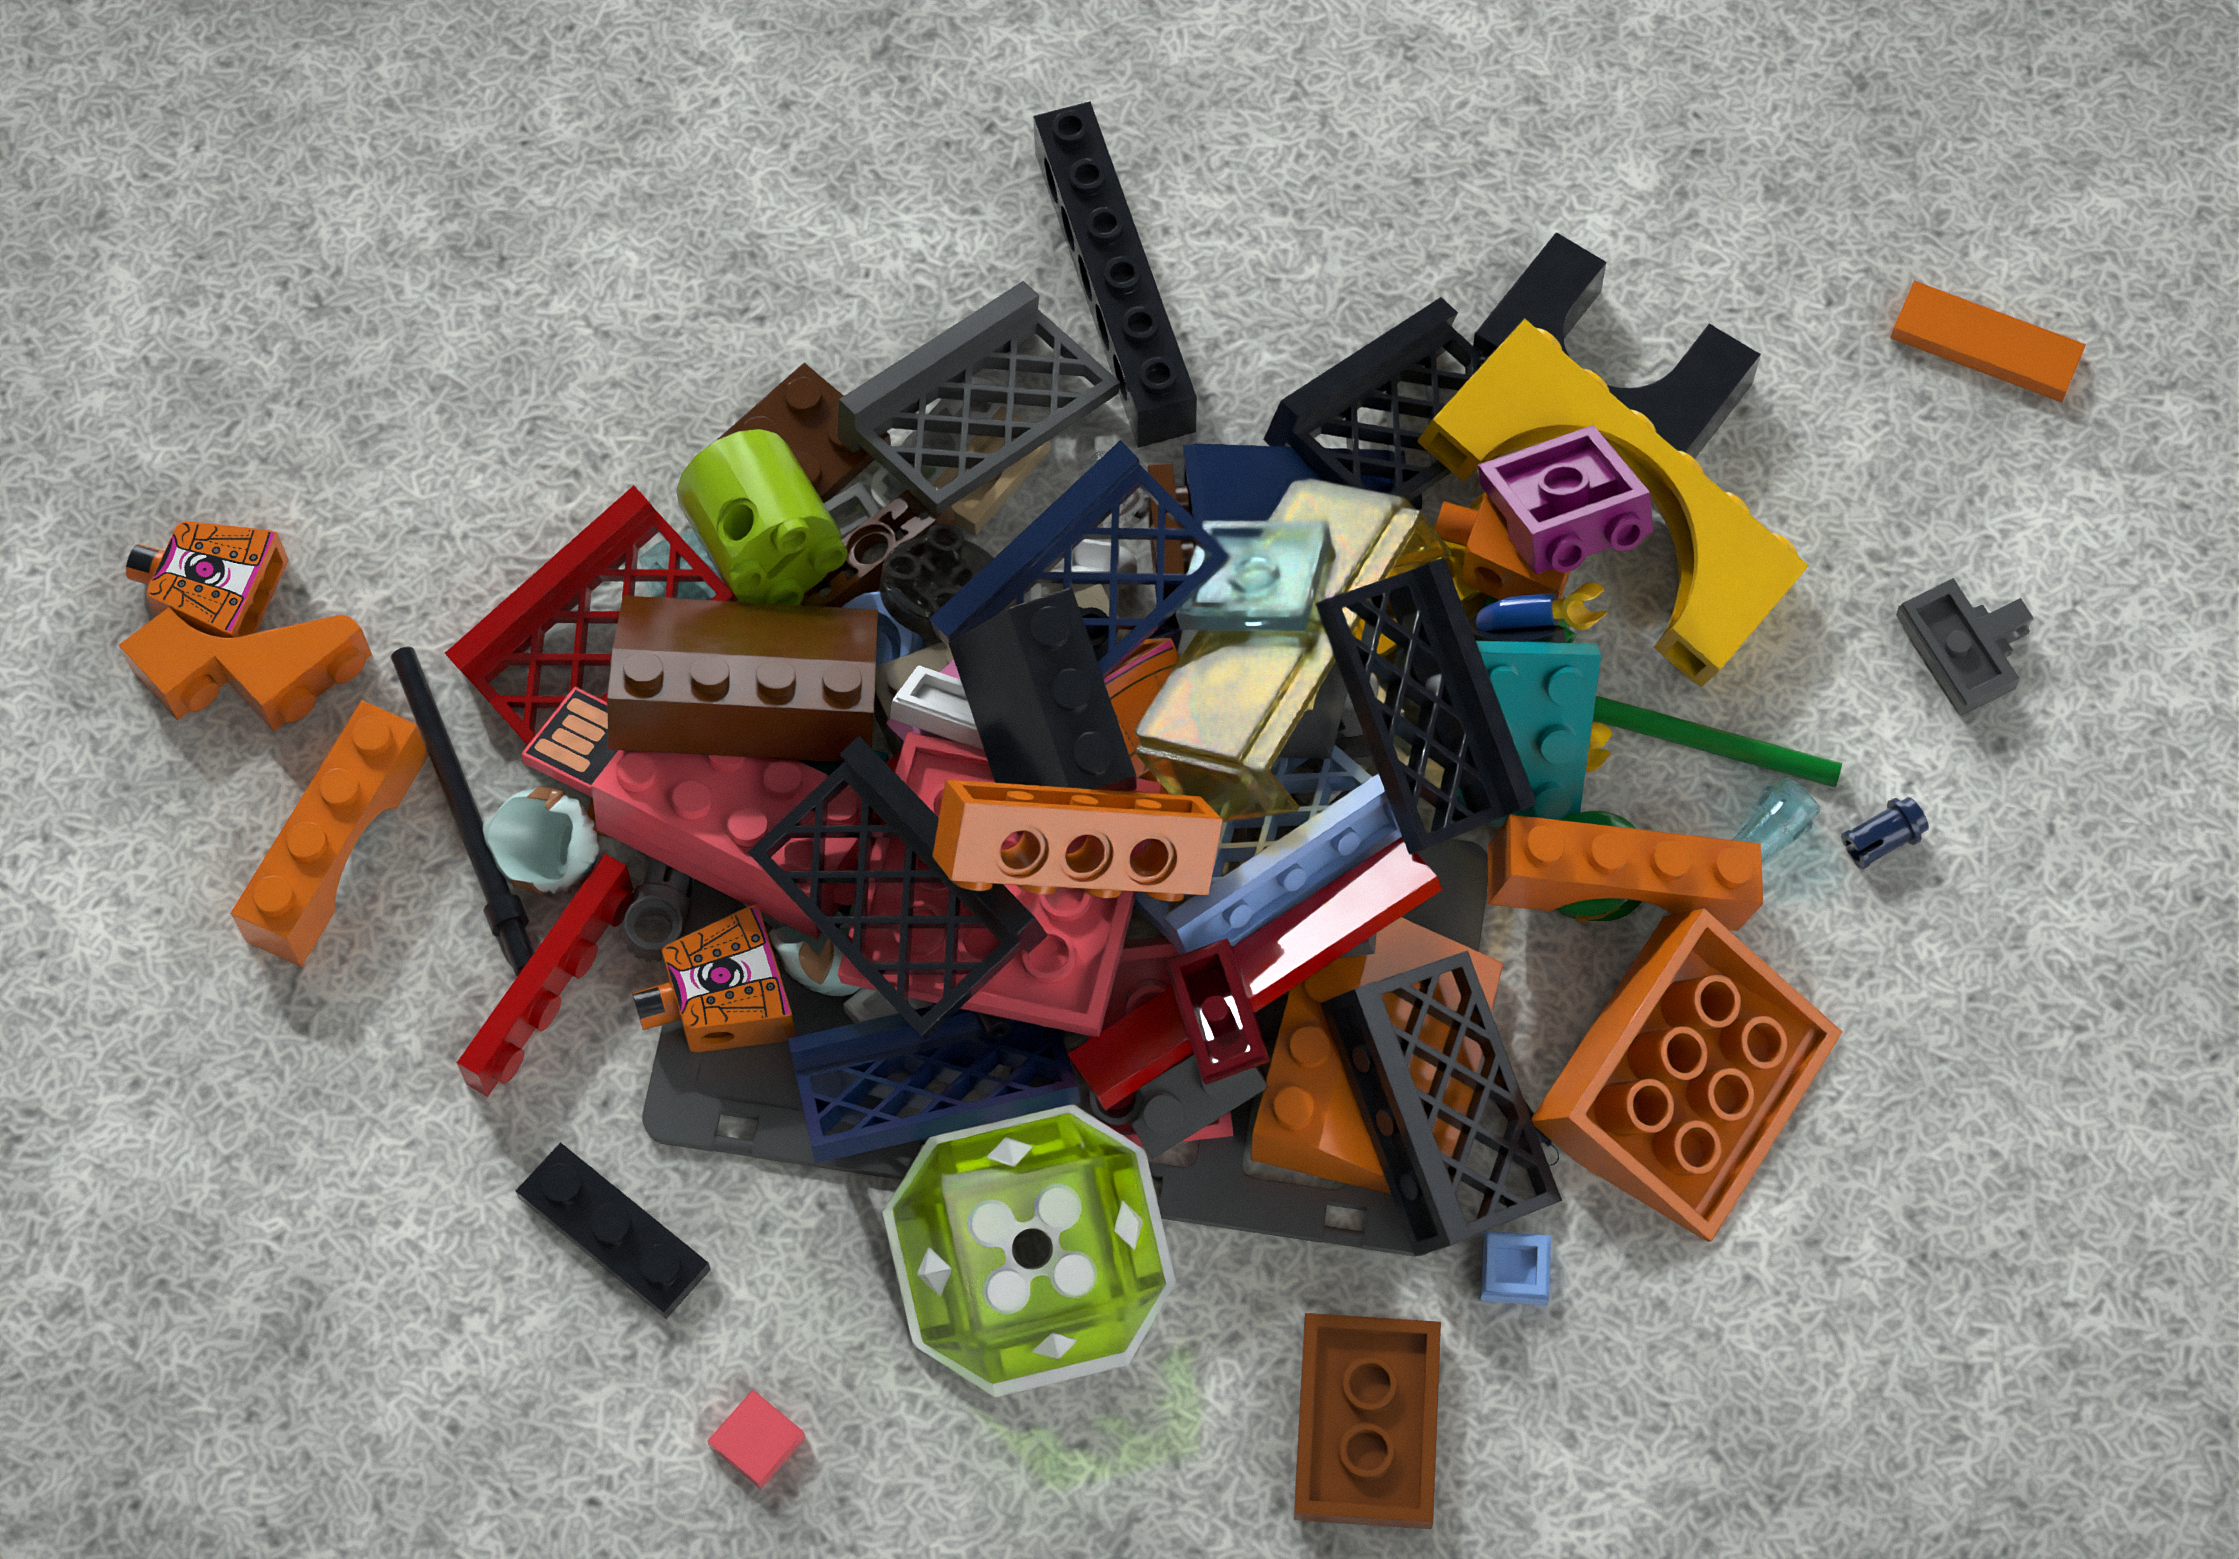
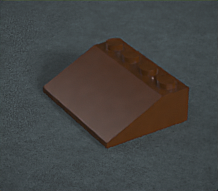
M623 596L612 648L607 696L608 750L845 762L840 753L858 736L872 748L878 610Z

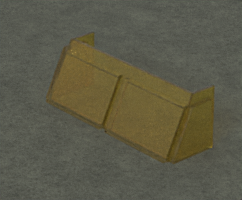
M1307 479L1306 482L1298 480L1292 482L1220 595L1225 605L1221 610L1213 609L1210 611L1134 730L1140 742L1134 751L1135 754L1169 794L1201 796L1223 819L1222 822L1297 812L1300 806L1272 774L1270 768L1336 661L1315 603L1386 579L1392 568L1450 557L1452 551L1423 513L1415 510L1411 503L1403 497L1313 479ZM1345 607L1342 610L1352 634L1361 618Z

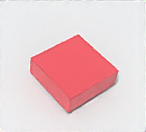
M752 1390L707 1442L713 1451L761 1490L806 1437L803 1430Z

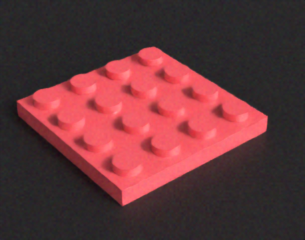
M910 732L906 733L895 773L938 817L940 815L945 780L995 783L983 749L965 743ZM1136 778L1137 789L1129 791L1163 794L1162 783ZM881 820L880 825H887L883 820ZM1016 831L1010 834L1003 841L1001 850H1007L1016 846L1022 839L1024 831ZM1081 835L1071 841L1067 847L1066 854L1074 853L1082 848L1088 835ZM877 837L870 859V871L904 870L905 843L899 837ZM1151 839L1139 842L1131 851L1130 858L1141 855L1148 848ZM916 855V870H930ZM943 882L915 883L913 916H948L949 889ZM869 883L867 916H901L903 883ZM1004 884L1036 917L1048 936L1030 953L1023 948L973 995L961 1009L1099 1037L1137 891H1121L1118 897L1102 898L1087 894L1081 888L1057 887V891L1053 894H1036L1022 890L1014 884ZM960 901L959 916H974ZM912 928L910 962H945L947 928ZM959 928L957 962H981L1000 942L987 928ZM850 929L848 939L852 944L854 929ZM866 929L864 950L866 959L870 963L898 962L900 929ZM843 954L837 973L840 982L878 991ZM956 974V985L967 974ZM883 975L897 990V975ZM909 975V998L938 1003L943 998L944 975Z

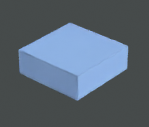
M1484 1231L1480 1301L1547 1306L1550 1289L1551 1235Z

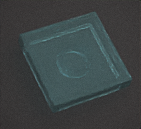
M1203 521L1202 527L1229 553L1231 560L1176 611L1180 630L1306 631L1332 539L1328 522ZM1197 544L1188 574H1192L1209 558Z

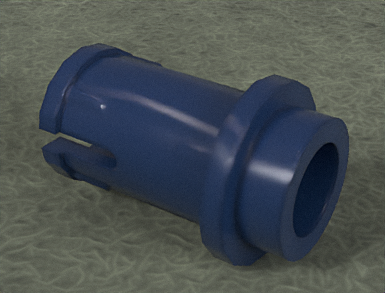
M1907 797L1901 801L1898 798H1893L1887 802V809L1852 830L1843 832L1841 839L1846 847L1853 844L1854 848L1847 852L1859 868L1865 869L1870 866V863L1907 842L1911 845L1921 842V834L1929 829V824L1924 812L1914 799Z

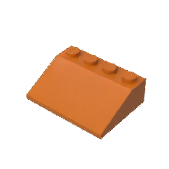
M1706 909L1663 916L1531 1119L1533 1125L1575 1162L1705 1241L1711 1242L1843 1031Z
M1400 917L1377 932L1375 954L1336 959L1290 989L1266 1080L1268 1088L1263 1091L1252 1134L1251 1160L1391 1194L1320 1003L1357 987L1375 981L1378 982L1468 950L1492 1014L1503 962ZM1449 971L1439 976L1432 999L1456 1012L1461 995L1452 971ZM1421 982L1412 984L1410 986L1419 990ZM1392 992L1381 995L1391 1023L1405 1031L1413 1005ZM1426 1013L1418 1040L1442 1053L1451 1027ZM1464 1035L1456 1062L1478 1073L1482 1050L1477 1042ZM1412 1054L1408 1068L1416 1088L1428 1094L1437 1068ZM1450 1076L1442 1103L1466 1116L1474 1089ZM1436 1117L1432 1132L1440 1152L1452 1158L1460 1130Z

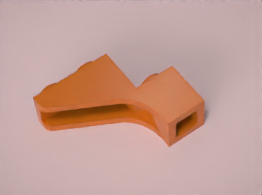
M170 607L166 608L119 644L132 672L177 721L190 711L197 712L209 706L218 696L220 688L228 682L273 731L286 721L293 723L305 717L314 707L317 697L336 682L344 684L355 678L363 669L366 659L372 655L362 628L354 619L347 615L331 616L240 637L223 638L211 636L192 628L181 620Z

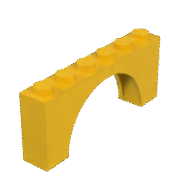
M1524 319L1432 419L1417 442L1460 480L1465 482L1478 470V465L1594 425L1650 491L1651 500L1664 518L1675 546L1678 562L1677 597L1669 623L1653 648L1687 678L1702 687L1722 669L1809 565L1798 556L1796 548L1789 540L1777 533H1771L1751 515L1748 506L1743 500L1730 492H1724L1704 475L1702 467L1692 456L1683 451H1677L1658 435L1653 423L1645 415L1638 411L1630 410L1612 395L1607 384L1598 374L1588 369H1582L1562 351L1560 343L1552 334L1546 330L1535 328Z

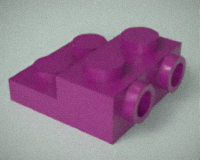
M1594 425L1478 465L1480 486L1507 519L1509 541L1535 574L1550 569H1555L1559 572H1570L1578 568L1589 555L1609 548H1614L1621 552L1632 550L1642 542L1646 535L1653 533L1650 491Z

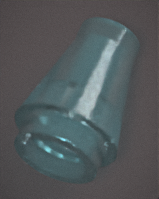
M1782 777L1775 785L1766 784L1732 840L1761 843L1763 864L1769 858L1815 827L1813 819L1820 813V807L1803 787L1790 778Z

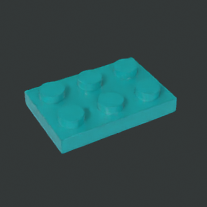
M1476 641L1537 802L1536 805L1510 815L1560 820L1569 814L1579 813L1581 810L1602 656L1597 644ZM1459 788L1456 801L1466 807ZM1510 815L1482 826L1501 827Z

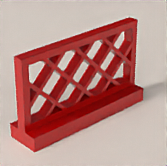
M634 485L444 653L527 745L536 736L537 708H558L567 697L538 696L542 665L572 666L570 692L574 687L582 690L584 666H611L612 654H586L589 623H618L620 611H590L592 591L603 581L623 582L622 598L623 596H634L636 582H667L665 598L677 599L679 582H705L716 594L710 599L711 601H738L735 594L729 591L723 581L667 523ZM659 532L670 544L668 569H637L639 549ZM681 557L692 569H680ZM625 563V569H618ZM576 605H578V611H571ZM556 623H576L573 654L543 653L545 633ZM531 646L530 653H524ZM509 665H529L526 696H500L491 686L490 682ZM608 691L602 697L597 698L607 702ZM512 708H525L524 719L522 720Z

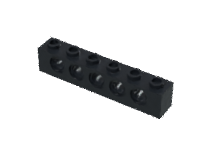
M1091 101L1034 115L1035 155L1112 375L1120 381L1119 395L1137 447L1140 448L1195 433L1197 396Z

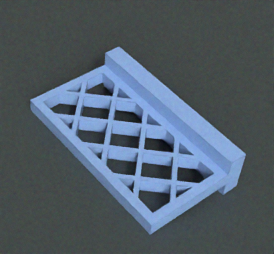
M1335 744L1331 759H1323L1324 763L1321 773L1293 774L1296 767L1310 758L1266 759L1205 800L1223 819L1209 894H1184V897L1192 898L1170 913H1167L1170 901L1154 899L1144 892H1137L1134 906L1176 947L1179 955L1228 938L1233 947L1402 837L1379 774L1372 777ZM1353 790L1332 805H1328L1331 791ZM1316 792L1312 806L1284 807L1287 793ZM1272 794L1268 808L1240 809L1241 804L1254 795ZM1299 826L1278 841H1274L1278 827ZM1262 827L1258 842L1231 843L1235 828ZM1246 861L1224 877H1221L1225 862Z

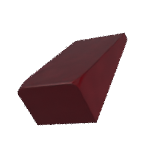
M1228 938L1164 961L1205 1085L1270 1062L1236 953Z

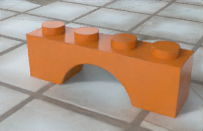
M363 700L360 701L230 913L247 943L302 967L335 912V899L339 881L345 864L358 839L367 826L380 813L390 808H398L429 756L417 724Z
M1510 815L1488 843V905L1551 912L1564 905L1584 900L1603 898L1631 899L1654 904L1665 909L1671 915L1704 908L1728 930L1738 931L1763 905L1761 843Z

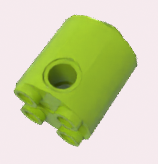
M761 429L738 431L714 441L699 452L682 472L676 489L679 506L724 584L728 587L729 591L735 594L739 602L799 605L804 598L805 592L822 581L828 572L836 570L846 561L848 553L842 542L838 526L790 447L778 434Z

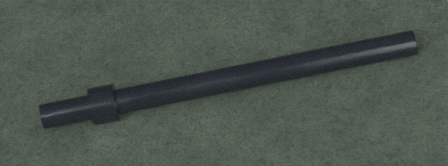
M412 647L400 648L392 653L391 660L485 896L487 905L484 907L483 912L490 930L494 936L501 937L514 973L518 976L535 953L525 929L529 919L520 897L511 894L505 877L498 870L493 856L486 845L483 833L484 823L415 649Z

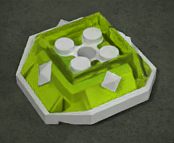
M1074 1104L929 1137L882 1211L913 1346L995 1398L1128 1366L1176 1283L1145 1149ZM1029 1228L1043 1231L1050 1244L1047 1258L1036 1267H1023L1019 1265L1012 1254V1244L1015 1237L1021 1231Z

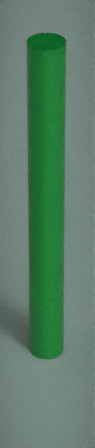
M1596 695L1593 721L1836 788L1843 763Z

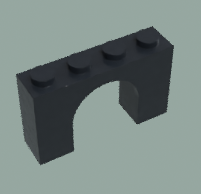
M1556 232L1475 332L1473 346L1482 354L1478 361L1484 364L1524 319L1535 328L1546 330L1552 334L1560 343L1562 351L1569 356L1564 339L1601 293L1607 262ZM1709 323L1674 369L1662 379L1649 385L1634 388L1607 386L1609 392L1627 408L1645 415L1653 423L1656 433L1677 451H1683L1696 459L1752 386L1761 354Z

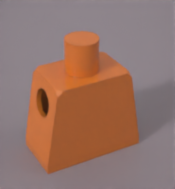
M1486 492L1479 511L1450 502H1443L1436 522L1434 538L1466 547L1461 579L1466 585L1498 600L1511 596L1554 593L1556 600L1562 599L1570 572H1559L1555 569H1550L1535 574L1509 541L1507 519Z

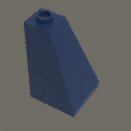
M1197 443L1183 445V486H1187L1190 515L1229 553L1231 560L1227 563L1225 571H1230L1232 577L1243 573H1252L1256 578H1259L1262 586L1272 580H1275L1277 585L1408 534L1411 531L1413 510L1422 509L1421 493L1374 525L1292 447ZM1325 448L1327 451L1347 454V449ZM1359 449V456L1389 461L1388 450ZM1401 450L1402 463L1406 464L1404 450ZM1360 474L1361 483L1379 500L1391 492L1390 479ZM1193 541L1195 568L1198 569L1202 555L1207 554Z

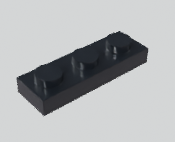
M561 1142L515 1191L522 1202L665 1319L673 1313L711 1270L708 1261Z

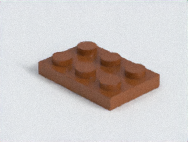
M1305 1313L1294 1520L1432 1529L1434 1518L1441 1322Z

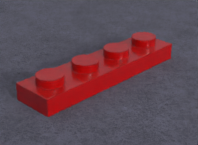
M607 854L603 855L456 1062L466 1085L488 1097L498 1082L506 1084L515 1076L524 1059V1050L522 1048L535 1029L543 1031L553 1022L561 1006L562 1000L559 995L572 977L580 979L588 972L597 956L598 945L596 943L609 925L617 927L625 919V914L634 895L632 893L634 888L625 864Z

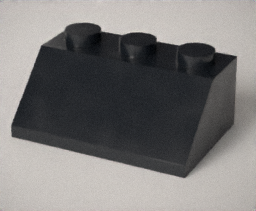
M1072 587L1010 607L948 643L995 783L1127 792L1137 789L1136 773Z

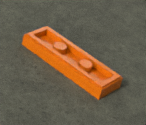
M1915 280L1890 337L1896 341L2061 403L2064 400L2086 344Z

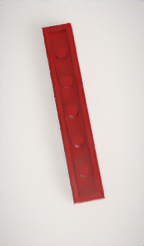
M1403 837L1395 840L1233 946L1254 1012H1257L1442 890L1437 875L1417 853L1409 855ZM1171 986L1102 1031L1099 1037H1093L1067 1055L1077 1073L1102 1107L1107 1110L1194 1052Z

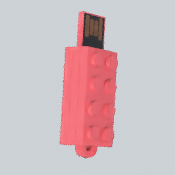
M577 687L572 689L521 753L522 763L593 798L596 830L748 906L758 904L760 912L816 940L822 934L819 927L753 859L748 851L829 775L794 759L608 750L607 702ZM849 785L828 804L827 825L861 824L862 798ZM873 811L872 825H880L882 819ZM815 817L805 826L815 825ZM791 838L771 858L783 871H811L814 838ZM826 838L824 871H858L860 838ZM876 838L871 839V855ZM796 883L810 898L811 883ZM823 883L821 911L827 917H834L842 905H855L857 883Z

